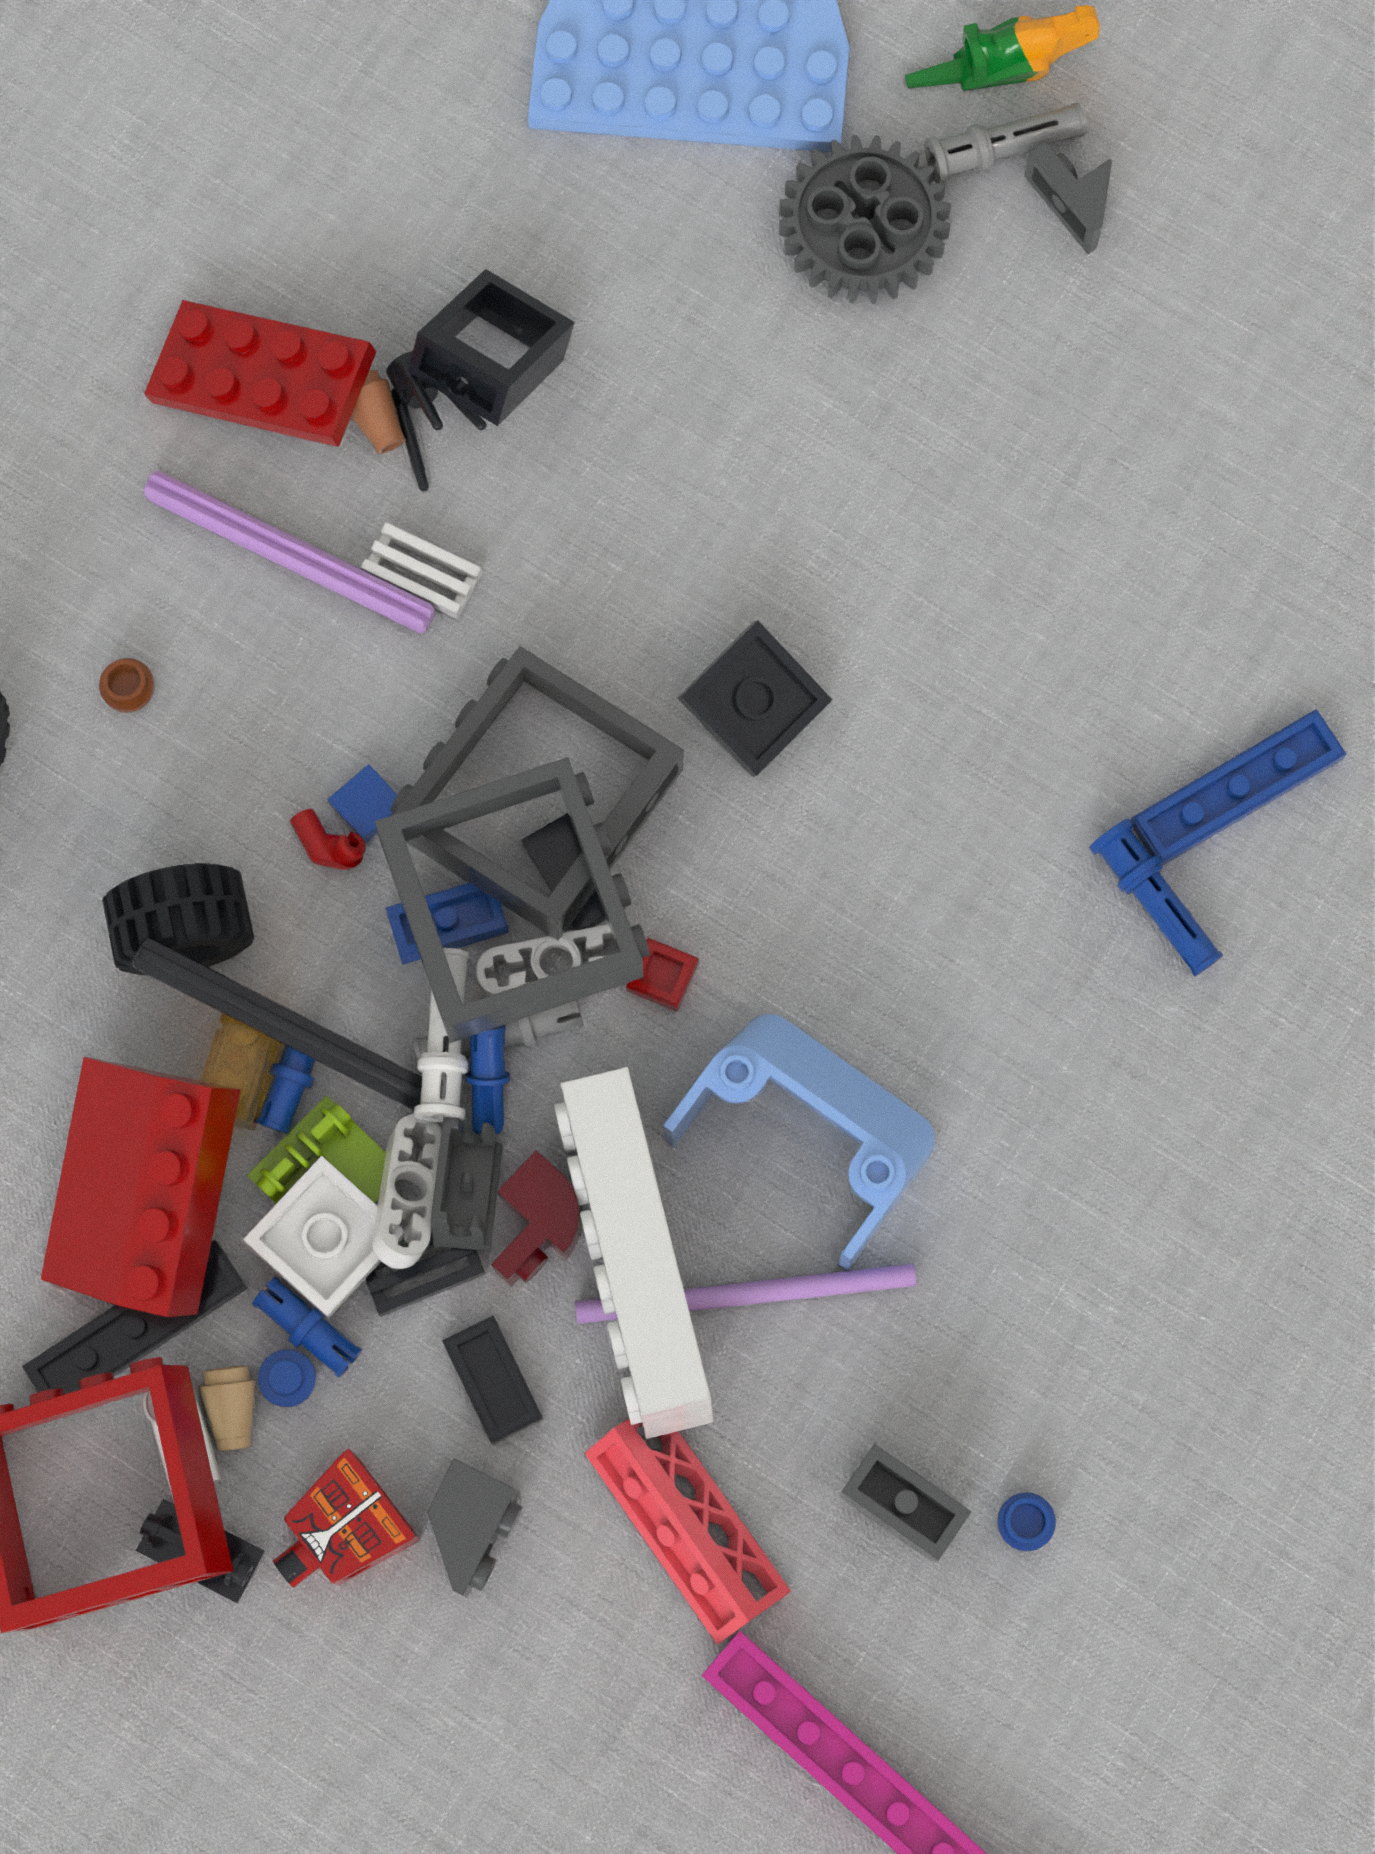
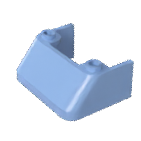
M775 1014L760 1015L751 1020L713 1057L663 1125L664 1139L674 1147L713 1094L728 1103L741 1104L754 1099L769 1080L862 1145L850 1163L848 1180L853 1192L874 1208L841 1253L838 1266L845 1271H849L930 1158L935 1145L933 1127L921 1114L785 1018Z

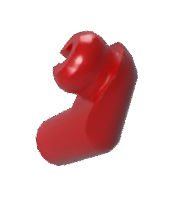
M312 808L303 810L290 819V824L314 864L340 870H349L362 862L363 855L366 852V844L364 839L357 833L350 832L348 836L326 833Z

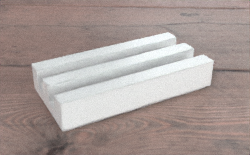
M385 522L381 529L382 535L378 541L375 540L371 547L372 553L368 559L365 558L360 567L361 570L431 603L435 609L458 619L483 574L482 568ZM394 543L466 579L462 582L390 546ZM383 559H386L457 593V596L453 601L380 566Z

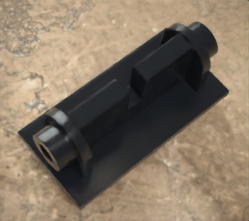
M162 1499L155 1515L150 1513L143 1522L140 1529V1534L143 1537L136 1549L137 1552L158 1563L185 1555L175 1505ZM224 1530L233 1572L197 1583L238 1604L265 1551Z

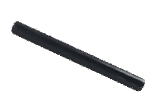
M145 938L138 946L132 961L135 969L412 1110L420 1104L422 1077L153 938Z

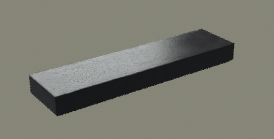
M213 1240L211 1242L197 1315L164 1317L114 1305L23 1365L22 1368L37 1392L63 1388L64 1394L80 1390L79 1380L102 1373H113L115 1377L127 1369L130 1364L147 1356L248 1288L220 1244Z

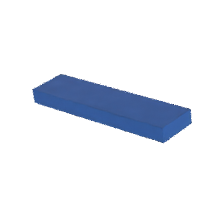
M1315 709L1131 818V822L1134 824L1132 828L1151 857L1158 856L1162 861L1161 866H1164L1343 760L1347 753L1318 710Z

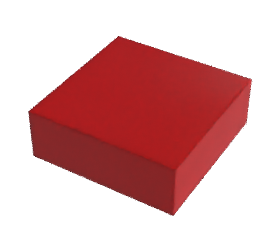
M647 937L646 941L650 956L642 958L644 977L628 982L626 991L678 1012L698 966L699 958Z

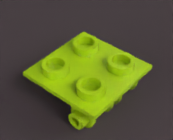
M326 1095L247 1174V1177L277 1204L309 1168L323 1156L376 1204L379 1200L386 1152L351 1119V1116L336 1102L334 1103Z

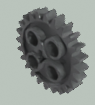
M853 135L851 149L844 150L836 140H832L831 156L826 157L822 152L814 149L811 161L813 168L798 163L796 166V178L798 181L787 180L785 183V195L788 198L780 200L779 215L785 217L779 220V235L788 237L784 241V254H798L794 259V271L796 273L812 269L809 278V286L812 288L819 285L823 280L828 281V297L833 298L842 287L848 289L849 303L853 304L858 297L859 291H867L870 302L876 304L878 290L884 288L893 299L898 298L899 282L902 281L911 289H916L918 283L917 271L930 276L933 273L934 261L931 257H943L945 244L941 240L948 239L950 223L944 220L949 218L951 208L950 203L941 201L945 194V184H931L934 180L935 172L933 165L920 170L917 169L919 152L915 151L905 159L900 157L901 142L896 141L888 151L881 150L880 136L877 135L874 136L869 148H862L861 141L857 135ZM864 180H873L878 182L881 188L866 190L858 184ZM835 186H843L845 190L848 192V196L841 189ZM821 209H832L840 215L834 219L825 220L818 217L815 213ZM856 213L860 217L858 220L855 219ZM870 219H874L873 225L870 223ZM896 219H904L912 223L913 227L907 230H898L889 223ZM881 242H882V244H883L885 247H887L889 250L894 251V253L888 254V253L881 247ZM853 248H863L870 252L871 256L865 259H855L850 257L847 252Z

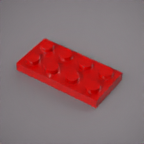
M182 300L144 394L153 404L339 447L377 351L369 341Z

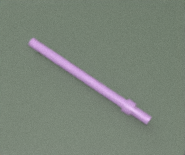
M913 1263L684 1289L689 1311L912 1287L916 1286L917 1282ZM600 1298L575 1301L577 1324L617 1320L616 1312L604 1315Z

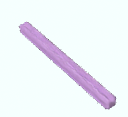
M161 471L153 472L145 484L143 493L148 501L418 633H424L434 618L435 611L431 603Z

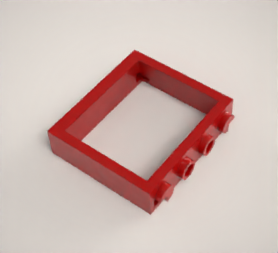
M162 1357L144 1359L129 1365L131 1372L129 1375L114 1379L113 1373L89 1376L79 1380L80 1390L64 1394L63 1388L41 1391L29 1396V1406L16 1410L14 1404L0 1405L1 1633L36 1629L233 1572L188 1365H163ZM150 1391L185 1555L35 1599L2 1436Z

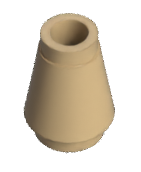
M249 1365L204 1370V1385H199L213 1437L216 1440L217 1451L251 1447L250 1435H252L256 1379H250Z

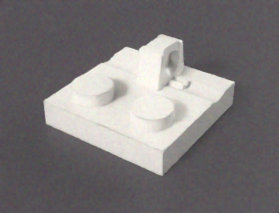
M323 1156L309 1168L243 1239L248 1247L328 1319L381 1262L372 1246L377 1205ZM400 1226L394 1232V1235L398 1237V1243L402 1240L405 1230Z

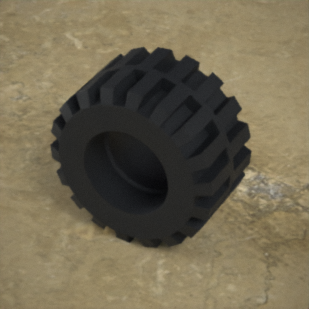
M195 863L160 868L125 880L108 891L102 899L114 964L116 968L123 972L147 975L135 969L132 965L135 952L145 938H153L207 967L238 955L248 948L254 940L241 872L233 869V867L210 863Z

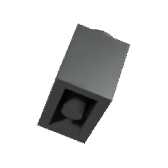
M875 1443L839 1495V1497L934 1564L939 1561L971 1513L969 1509Z

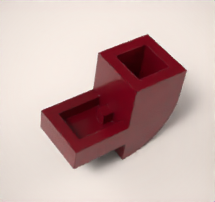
M535 1150L497 1191L500 1200L527 1224L522 1232L491 1264L494 1271L511 1287L519 1278L527 1283L542 1269L549 1259L544 1253L549 1246L567 1260L574 1251L581 1232L580 1208L571 1184L558 1169Z

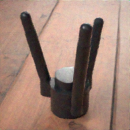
M411 351L394 359L387 367L386 374L394 387L391 393L402 432L406 439L405 443L418 488L424 492L428 490L429 484L408 405L411 408H422L432 427L437 431L443 428V422L432 403L438 395V390L408 372L413 352ZM448 397L477 429L484 430L487 424L481 416Z

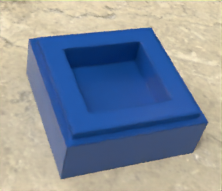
M368 764L327 800L329 805L351 829L367 843L377 834L374 821L393 814L391 806L397 794Z

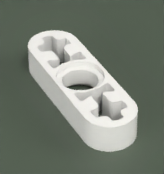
M609 924L566 932L559 941L551 936L493 947L484 952L477 962L476 976L479 986L487 996H491L526 984V971L511 974L509 976V985L499 987L495 978L487 979V974L495 972V963L498 961H505L508 969L525 967L522 955L531 954V966L536 980L547 977L549 975L543 972L540 962L547 951L555 948L563 949L571 955L573 959L571 968L582 965L580 952L576 944L586 943L587 954L602 951L604 947L603 941L614 939ZM605 956L588 958V962L603 958Z
M409 1114L400 1119L388 1139L372 1238L373 1250L379 1260L387 1266L397 1269L413 1266L428 1246L431 1235L430 1220L442 1130L436 1122L417 1119L414 1117V1114ZM409 1135L418 1137L419 1146L423 1148L415 1162L408 1161L413 1146L412 1140L408 1138ZM398 1180L414 1182L422 1192V1199L419 1201L403 1199L397 1193L394 1183ZM402 1219L409 1220L404 1233V1240L409 1244L407 1247L398 1245V1237L394 1235Z

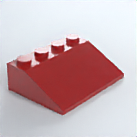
M83 1057L41 1280L117 1306L159 1316L197 1315L241 1089Z

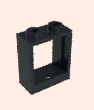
M485 269L417 333L408 372L498 426L563 362L575 322ZM479 316L527 345L530 349L510 369H507L457 339L456 336L472 320ZM461 377L465 378L468 384L464 383Z

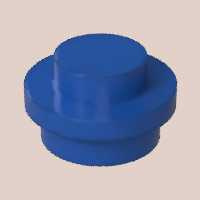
M290 1349L279 1350L268 1356L262 1363L258 1374V1384L263 1396L272 1404L280 1407H294L306 1401L312 1394L316 1384V1372L312 1362L304 1354Z
M1024 1492L1013 1495L1003 1503L998 1513L997 1526L1002 1539L1009 1546L1019 1551H1034L1046 1545L1052 1538L1056 1519L1051 1505L1043 1497L1034 1493Z

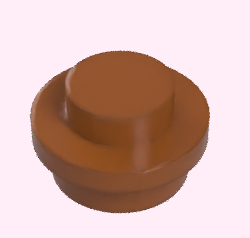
M132 658L119 659L109 664L103 671L99 681L100 694L106 704L112 709L124 713L134 712L146 706L151 700L155 689L154 678L149 668L141 661Z

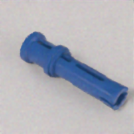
M1127 818L1101 835L1089 846V849L1093 855L1100 854L1118 877L1117 887L1120 891H1125L1127 895L1131 893L1135 895L1195 977L1224 955L1221 951H1218L1193 918L1190 911L1160 874L1163 870L1161 866L1162 861L1158 856L1151 857L1131 831L1134 824Z

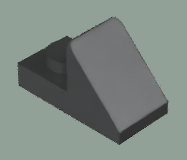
M1045 141L1029 152L1024 177L1086 253L1090 254L1097 249L1102 230L1112 160H1107L1083 178L1077 180V173L1071 161L1062 153L1057 155Z

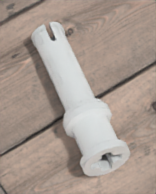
M443 948L462 1005H464L466 966L469 953L460 949ZM431 990L427 1052L421 1054L417 1064V1069L423 1073L421 1101L419 1105L414 1107V1117L424 1121L443 1123V1117L459 1118L463 1121L465 1120V1109L460 1107L462 1075L468 1073V1062H466V1057L461 1055L462 1039L452 1043L449 1042ZM443 1042L446 1044L445 1052H443ZM441 1081L443 1082V1086H442V1099H440V1085H441Z

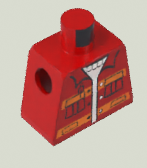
M348 1448L284 1517L285 1522L299 1540L272 1561L292 1588H295L319 1568H321L332 1584L340 1585L414 1545L420 1538L359 1457Z

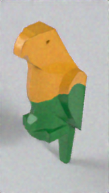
M1082 5L1076 6L1075 11L1058 16L1035 19L1029 16H1019L1011 18L990 30L979 29L977 23L964 25L962 37L964 47L953 55L954 60L905 75L907 89L961 83L963 91L1039 80L1048 75L1050 65L1060 56L1098 39L1100 24L1096 9L1093 6Z

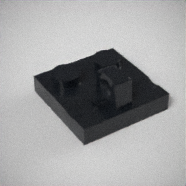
M758 620L752 622L677 697L751 777L757 776L833 700Z

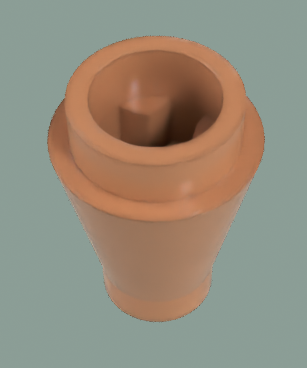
M370 370L351 418L373 444L377 454H384L402 445L406 439L401 431L388 380L381 379L377 370Z

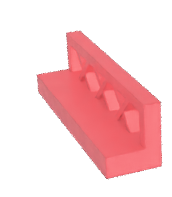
M627 1419L609 1431L584 1454L718 1645L789 1594L791 1590L680 1432L677 1431L658 1436L662 1442L661 1453L650 1449L638 1433L637 1429L642 1427L643 1423L631 1425L630 1419ZM675 1474L689 1480L695 1489V1500L682 1496L675 1486ZM708 1522L722 1527L729 1537L728 1548L717 1545L708 1533ZM742 1570L754 1573L768 1594L756 1601L742 1582Z

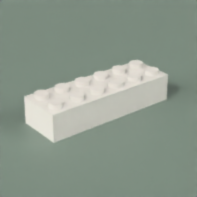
M628 1067L561 1083L565 1102L554 1104L565 1154L577 1152L576 1156L568 1157L567 1162L578 1205H590V1210L580 1212L591 1260L602 1258L604 1263L603 1265L593 1267L604 1315L616 1312L617 1320L607 1322L617 1369L629 1367L631 1374L629 1377L620 1379L631 1425L643 1423L646 1439L713 1423L711 1397Z

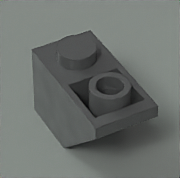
M453 1458L427 1512L452 1590L468 1598L472 1588L482 1591L497 1561V1559L489 1556V1553L499 1534L506 1538L510 1536L523 1506L515 1503L519 1495L515 1488Z

